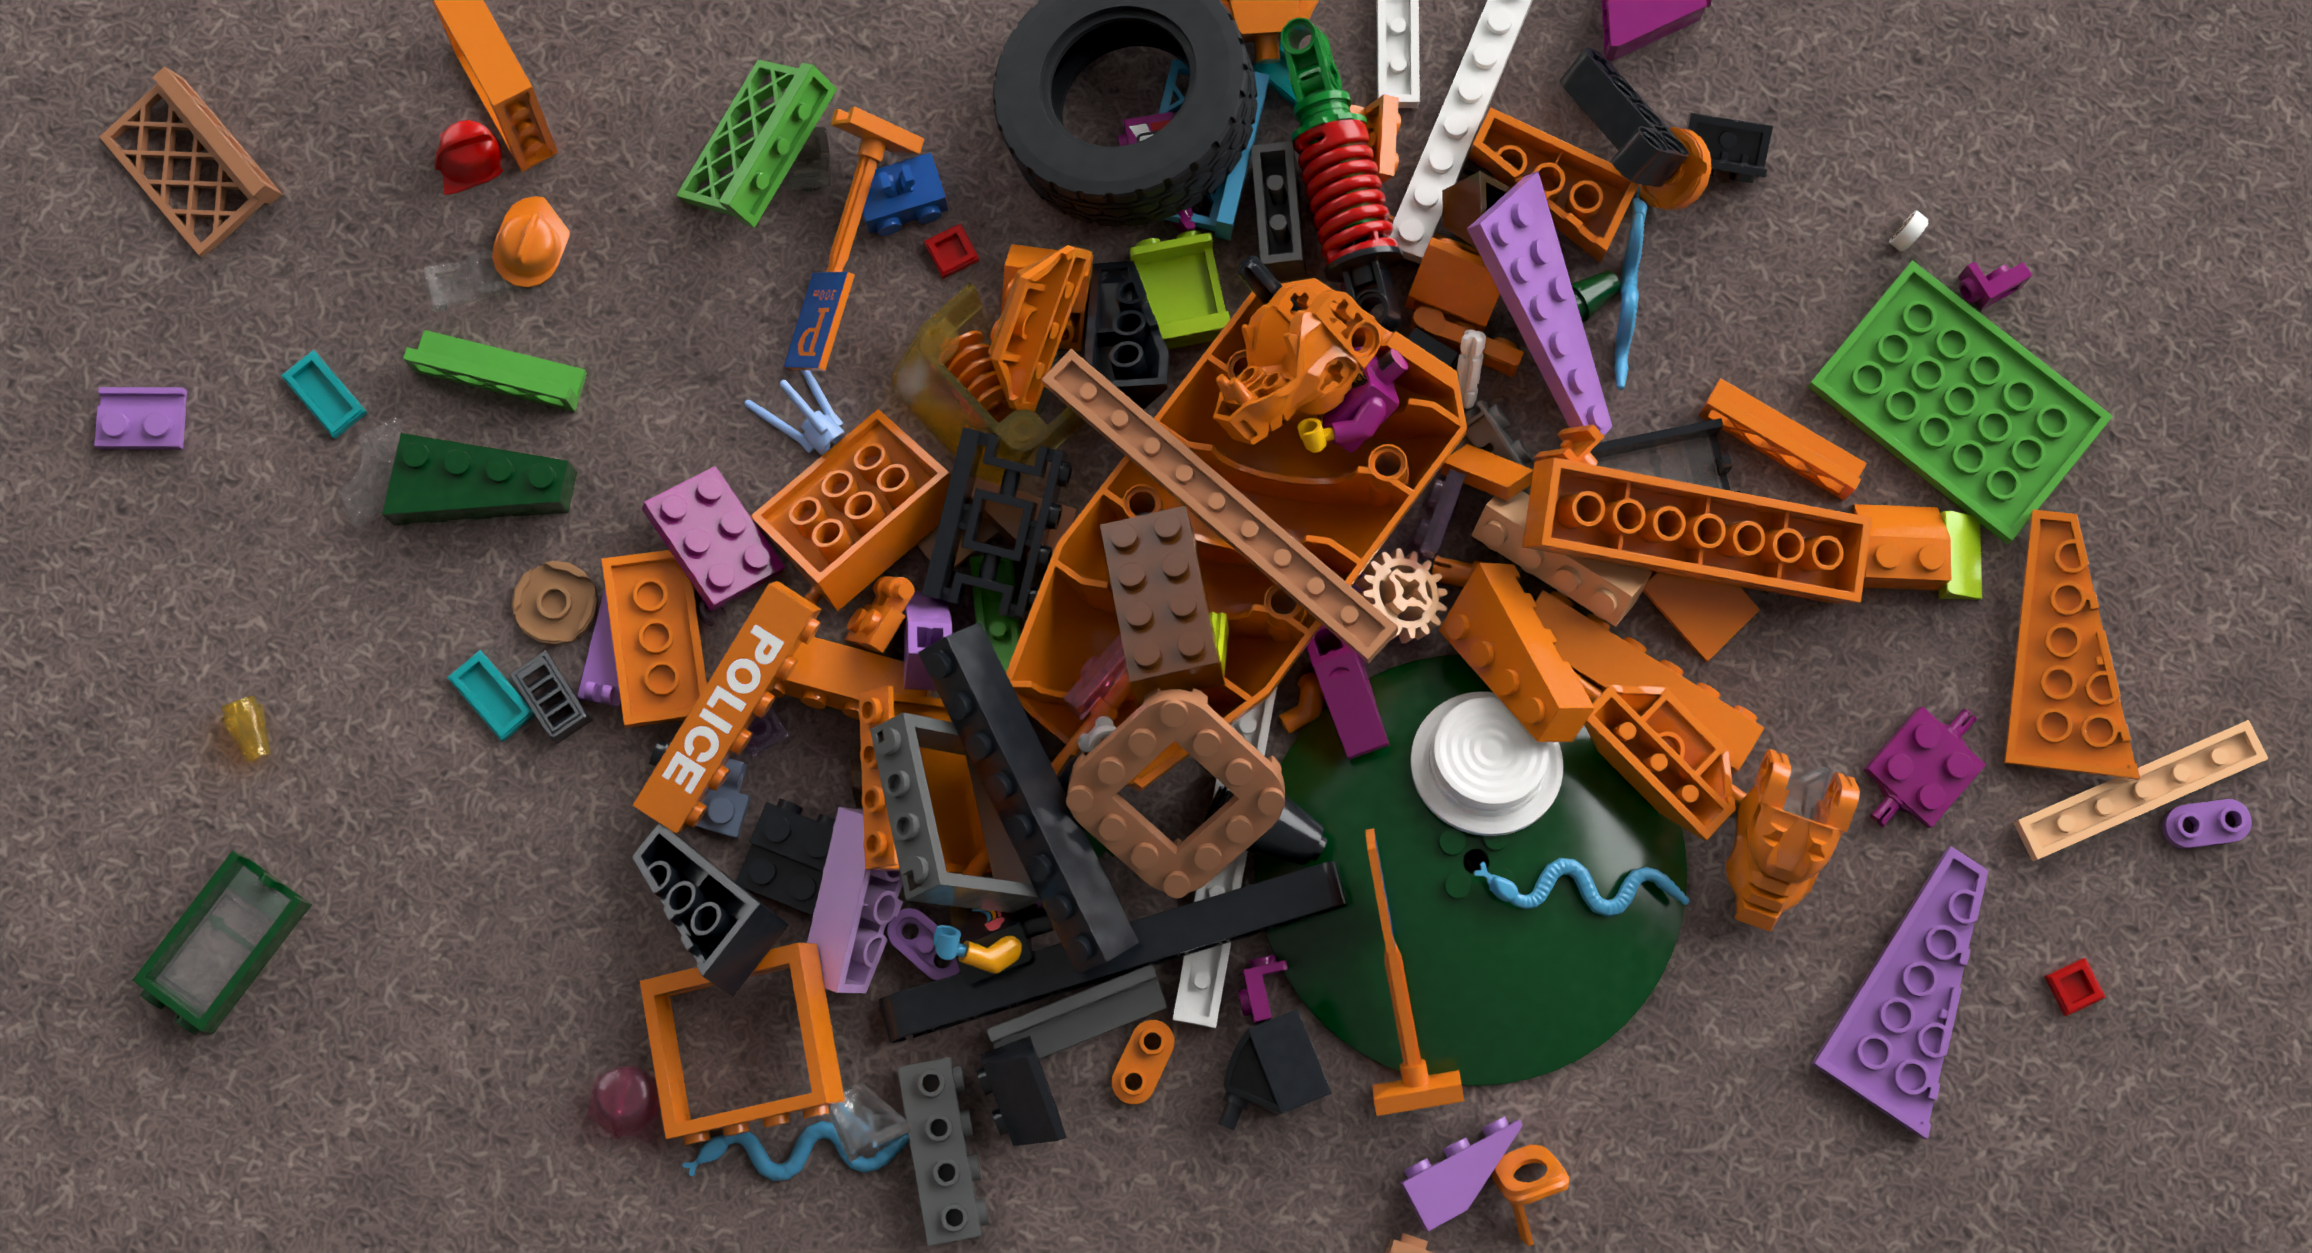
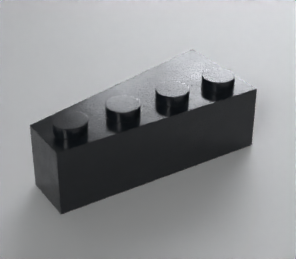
M658 823L632 858L652 892L659 897L664 905L663 911L669 921L674 923L682 936L680 939L685 948L696 959L698 963L696 966L701 975L733 997L789 924L693 846L667 827Z

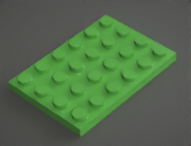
M1913 260L1807 386L1969 515H1973L1981 525L2007 545L2014 540L2030 520L2032 510L2039 509L2113 417Z

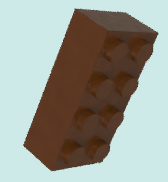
M1186 505L1101 524L1100 529L1129 682L1137 703H1143L1144 696L1158 687L1160 691L1181 689L1192 692L1193 688L1202 690L1224 685L1225 680L1194 530Z

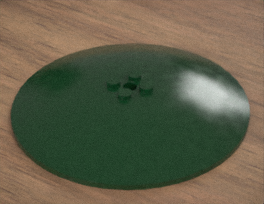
M1444 655L1415 660L1389 668L1370 677L1371 688L1390 745L1349 760L1327 706L1301 732L1280 765L1285 783V795L1324 827L1322 836L1327 838V842L1318 860L1313 861L1310 859L1305 865L1255 853L1256 883L1322 863L1335 861L1349 903L1341 909L1266 931L1270 947L1277 962L1286 960L1288 969L1283 974L1313 1015L1339 1039L1362 1055L1387 1068L1401 1072L1400 1064L1403 1062L1384 962L1385 942L1367 851L1365 830L1374 828L1394 940L1402 955L1420 1057L1426 1061L1428 1075L1459 1070L1462 1085H1501L1541 1076L1581 1059L1604 1044L1625 1026L1646 1002L1672 956L1680 932L1685 905L1662 889H1659L1654 882L1645 881L1640 884L1632 903L1622 914L1604 917L1591 911L1582 899L1574 879L1569 875H1562L1557 879L1550 894L1537 908L1524 910L1515 907L1510 902L1498 899L1489 890L1487 878L1470 874L1463 865L1464 856L1470 851L1482 853L1487 860V872L1512 881L1517 886L1518 893L1522 895L1530 894L1533 891L1540 874L1547 864L1558 858L1575 859L1588 869L1597 891L1603 899H1613L1630 872L1641 867L1657 869L1666 874L1686 896L1687 862L1681 826L1661 815L1598 752L1587 729L1583 725L1573 742H1559L1563 756L1562 782L1553 804L1540 819L1525 829L1500 836H1481L1458 830L1439 819L1421 799L1411 773L1410 758L1413 741L1424 719L1443 702L1466 693L1493 691L1461 655Z

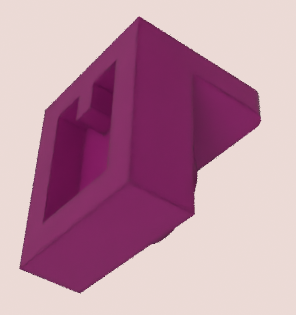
M1972 262L1958 276L1961 281L1959 282V290L1968 303H1975L1979 311H1982L2021 289L2033 275L2026 264L2022 262L2011 269L2005 264L1985 277L1977 263Z

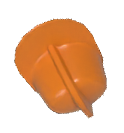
M533 196L523 198L513 204L503 219L493 245L492 259L496 271L504 280L515 286L529 288L541 285L550 279L560 263L569 240L570 231L544 197Z

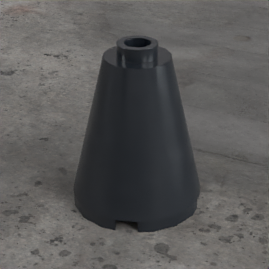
M1219 787L1203 823L1234 796L1227 787ZM1285 795V806L1278 821L1245 851L1305 865L1310 859L1313 861L1318 860L1325 848L1327 838L1322 836L1324 827Z

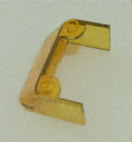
M970 282L920 327L893 371L891 377L892 388L899 399L954 458H956L962 429L966 427L1002 437L997 458L1035 466L1039 446L1055 450L1086 421L1067 407L1048 425L1036 413L1024 409L1012 412L1002 422L998 423L947 369L944 364L957 352L960 339L957 329L983 307L977 288ZM983 446L976 478L1001 485L1005 469L982 463L986 446ZM1022 473L1020 480L1027 474Z

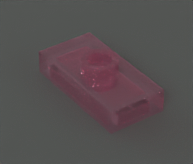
M1121 634L1117 636L1099 658L1093 656L1086 662L1079 673L1081 679L1064 697L1068 711L1079 720H1082L1088 714L1098 698H1102L1127 669Z

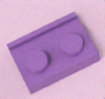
M99 387L101 399L100 406H97L94 444L96 448L183 450L186 389L183 387Z

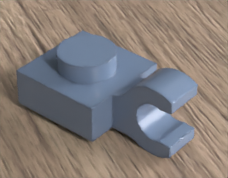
M729 759L725 767L730 769V772L716 792L710 789L702 802L708 806L707 810L696 827L739 838L751 796L739 793L747 764Z

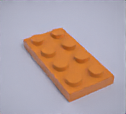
M670 550L602 558L624 727L631 728L685 720L707 685L693 584Z

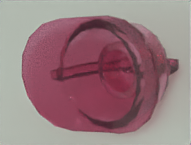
M620 1066L607 1071L603 1075H598L593 1086L586 1119L599 1123L606 1131L613 1133L615 1139H620L622 1136H632L650 1144L655 1134L660 1112L656 1078L647 1071L635 1066Z

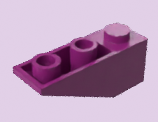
M1322 625L1307 645V649L1346 755L1351 760L1390 744L1363 659Z

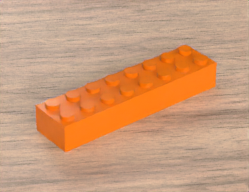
M1550 458L1534 462L1522 547L1834 604L1859 603L1862 597L1872 517L1565 459Z

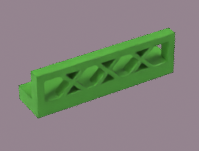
M427 330L423 332L418 350L407 347L403 357L404 361L416 373L574 412L576 411L587 375L585 369Z

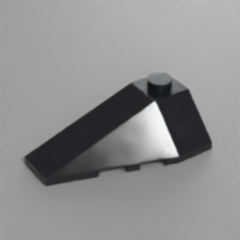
M1134 261L1095 263L1092 268L1084 360L1144 410L1168 388L1169 352L1161 336L1157 320L1148 302L1146 291Z

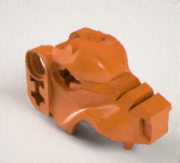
M1294 283L1283 285L1268 304L1261 306L1254 313L1248 325H1242L1248 367L1239 376L1233 377L1231 380L1224 374H1220L1216 378L1221 392L1219 393L1213 418L1234 440L1254 445L1268 436V430L1274 431L1281 427L1282 420L1288 421L1295 412L1321 415L1335 409L1343 402L1344 395L1351 390L1352 383L1361 372V368L1365 369L1377 353L1381 343L1380 330L1346 292L1326 290L1317 296L1306 285ZM1292 295L1300 296L1297 304L1302 310H1291L1293 307V303L1290 300ZM1331 302L1339 303L1336 311L1343 319L1349 320L1346 324L1337 319L1329 307ZM1361 327L1365 332L1366 339L1363 347L1355 351L1351 342L1352 335Z
M1768 749L1763 757L1754 780V787L1742 798L1736 816L1734 845L1731 854L1725 860L1726 878L1735 894L1737 913L1734 918L1737 921L1769 932L1773 930L1782 912L1796 906L1811 892L1819 872L1830 860L1841 835L1848 831L1860 795L1855 778L1845 777L1844 774L1835 772L1823 800H1817L1813 820L1782 810L1790 792L1786 790L1791 773V765L1786 754L1781 752L1777 754V751Z

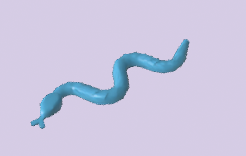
M1638 187L1636 198L1632 199L1630 206L1631 229L1623 259L1620 283L1622 302L1614 353V373L1618 390L1625 388L1629 370L1627 359L1635 330V319L1637 318L1636 313L1639 299L1637 273L1639 272L1638 268L1643 249L1644 222L1647 213L1646 203L1639 198L1640 187Z
M1558 858L1547 864L1540 874L1533 891L1527 895L1518 893L1517 886L1512 881L1488 873L1484 862L1480 863L1481 870L1474 871L1475 876L1487 878L1489 890L1498 899L1510 902L1515 907L1524 910L1537 908L1550 894L1557 879L1562 875L1572 877L1582 899L1591 911L1604 917L1622 914L1632 903L1640 884L1645 881L1654 882L1659 889H1662L1683 905H1687L1690 902V899L1685 896L1684 892L1666 874L1649 867L1632 870L1624 879L1616 896L1609 900L1603 899L1599 895L1588 869L1575 859Z
M820 1121L805 1128L798 1137L788 1160L784 1163L776 1164L771 1161L758 1138L751 1132L726 1137L721 1134L720 1136L710 1138L711 1140L706 1141L700 1148L694 1162H685L682 1166L690 1168L689 1175L694 1176L696 1167L699 1164L720 1158L730 1144L738 1143L744 1147L751 1163L760 1175L772 1181L790 1180L803 1169L813 1145L820 1139H828L833 1143L839 1156L850 1169L866 1173L887 1165L910 1140L909 1134L906 1133L890 1143V1145L879 1150L875 1156L865 1158L858 1154L850 1136L838 1124Z

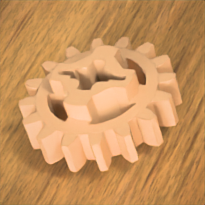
M1396 549L1390 554L1386 551L1381 553L1363 570L1365 575L1356 581V585L1364 590L1360 595L1398 626V632L1393 638L1399 635L1401 643H1407L1413 638L1419 640L1428 635L1432 629L1440 625L1441 621L1438 616L1447 610V607L1439 602V599L1447 595V590L1437 588L1436 585L1442 578L1441 574L1431 575L1428 570L1432 562L1427 560L1423 564H1419L1417 562L1418 555L1415 551L1405 557L1401 549Z

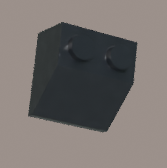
M1031 1036L980 1054L983 1068L976 1070L984 1094L993 1093L999 1108L993 1110L992 1115L1000 1136L1009 1133L1013 1146L1054 1142L1067 1138Z

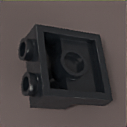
M779 798L777 805L766 802L750 839L752 845L736 882L748 891L813 916L833 834V826L836 820L819 814L817 821L801 816L803 807Z

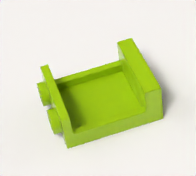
M1192 230L1179 234L1177 239L1167 241L1149 238L1138 242L1135 247L1129 249V260L1134 261L1147 294L1148 302L1155 315L1167 349L1214 341L1230 320L1229 312L1226 311L1213 254L1211 233L1201 234L1200 231Z

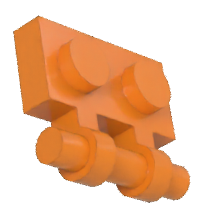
M883 576L874 583L873 591L876 598L872 604H866L864 609L860 607L854 612L847 624V629L850 631L844 639L858 649L884 652L905 618L902 612L915 593L912 583L904 577Z

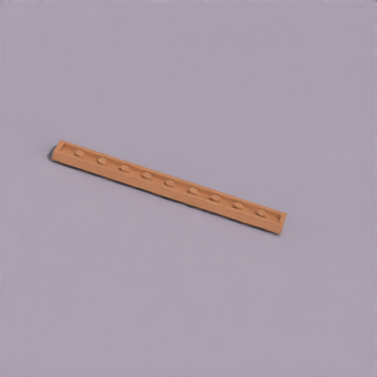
M1070 349L1041 379L1043 385L1183 506L1186 505L1190 512L1365 662L1369 664L1398 632L1396 624L1075 351Z

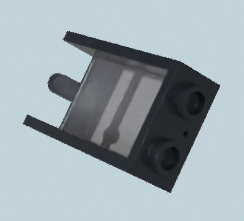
M1722 418L1600 442L1590 451L1598 461L1597 466L1731 491L1727 474L1732 469L1731 458L1728 453L1721 454L1717 434L1723 427Z

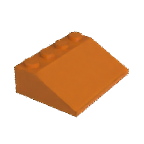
M877 409L750 517L816 591L839 611L939 526L951 474L885 414Z

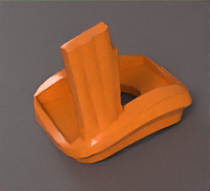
M1527 1145L1503 1155L1491 1173L1498 1189L1507 1201L1511 1203L1519 1238L1528 1247L1534 1245L1524 1205L1565 1191L1569 1187V1176L1557 1158L1541 1145ZM1538 1163L1547 1168L1545 1175L1533 1182H1521L1514 1178L1516 1170L1526 1164Z

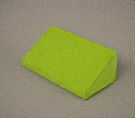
M1943 511L1940 514L1951 538L1952 581L1939 589V599L1982 600L1980 523L1973 515Z

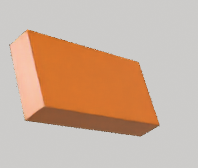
M1466 444L1447 458L1441 466V474L1508 501L1531 485L1533 469L1473 445Z

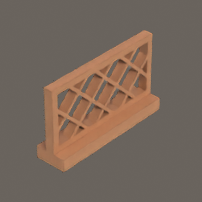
M164 66L152 77L157 84L99 137L194 251L203 257L223 242L264 203L270 205L283 194L187 81ZM163 98L169 105L167 122H150L151 108ZM178 117L182 120L183 123H178ZM128 129H139L137 150H123L115 139ZM149 129L166 130L165 151H147ZM177 130H186L193 133L192 152H175ZM203 146L209 153L202 152ZM130 157H136V165ZM146 158H164L162 180L146 178L144 175ZM174 159H191L190 181L172 180ZM202 160H215L219 164L217 182L200 181ZM228 176L232 179L233 182H227ZM154 186H161V194ZM171 187L189 188L187 210L172 209L169 205ZM199 188L217 189L215 211L197 210ZM227 189L241 190L248 198L236 211H225ZM179 216H186V224ZM196 217L214 218L213 232L203 242H200L193 234Z

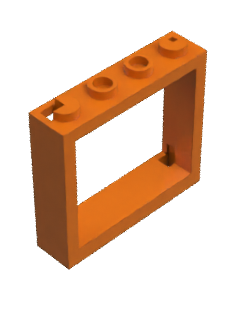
M431 0L457 59L521 172L557 154V148L533 86L484 0Z
M794 943L770 949L748 977L790 968L812 1093L691 1120L670 996L716 985L704 978L697 967L640 981L666 1139L683 1138L684 1145L711 1140L709 1132L723 1129L724 1137L750 1132L749 1123L762 1120L764 1128L790 1123L789 1114L803 1111L804 1119L823 1116L824 1114H829V1105L845 1102L817 943Z

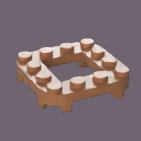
M1158 687L1144 696L1143 704L1087 756L1082 753L1077 758L1070 775L1066 804L1073 817L1083 828L1147 884L1165 892L1172 898H1182L1187 893L1198 890L1209 883L1278 821L1285 806V783L1281 773L1282 768L1276 758L1271 755L1267 759L1207 705V695L1195 688L1190 692L1181 689L1160 691ZM1174 741L1234 794L1227 803L1183 842L1179 838L1172 842L1118 794L1125 785Z

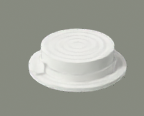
M1494 692L1466 693L1440 704L1421 723L1411 749L1412 778L1425 805L1448 825L1474 835H1507L1532 825L1553 804L1562 782L1563 756L1559 742H1537Z

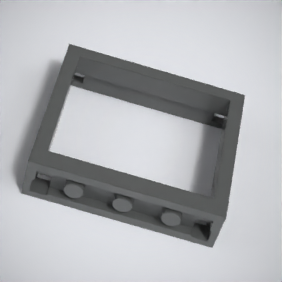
M903 712L870 729L906 900L1005 913H1014L1040 901L953 722ZM919 747L966 756L993 879L946 872ZM914 880L915 883H921L922 886L915 889Z

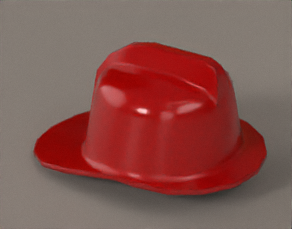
M471 120L458 121L450 125L443 133H440V144L436 152L434 167L435 170H440L443 175L444 195L459 193L479 184L489 182L503 172L500 144L492 132L479 122Z

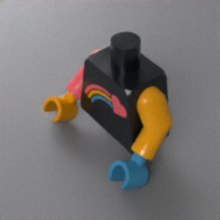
M951 906V926L939 925L936 927L933 945L936 947V952L940 958L951 960L956 957L966 985H970L1030 961L1033 958L1031 938L1052 932L1054 927L1044 907L1026 912L1021 909L1014 913Z

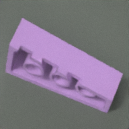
M844 807L838 808L836 821L833 826V834L826 864L823 869L822 881L807 943H817L826 989L836 993H866L888 941L883 935L886 925L894 917L898 916L903 901L898 899L903 883L900 871L865 870L863 810Z

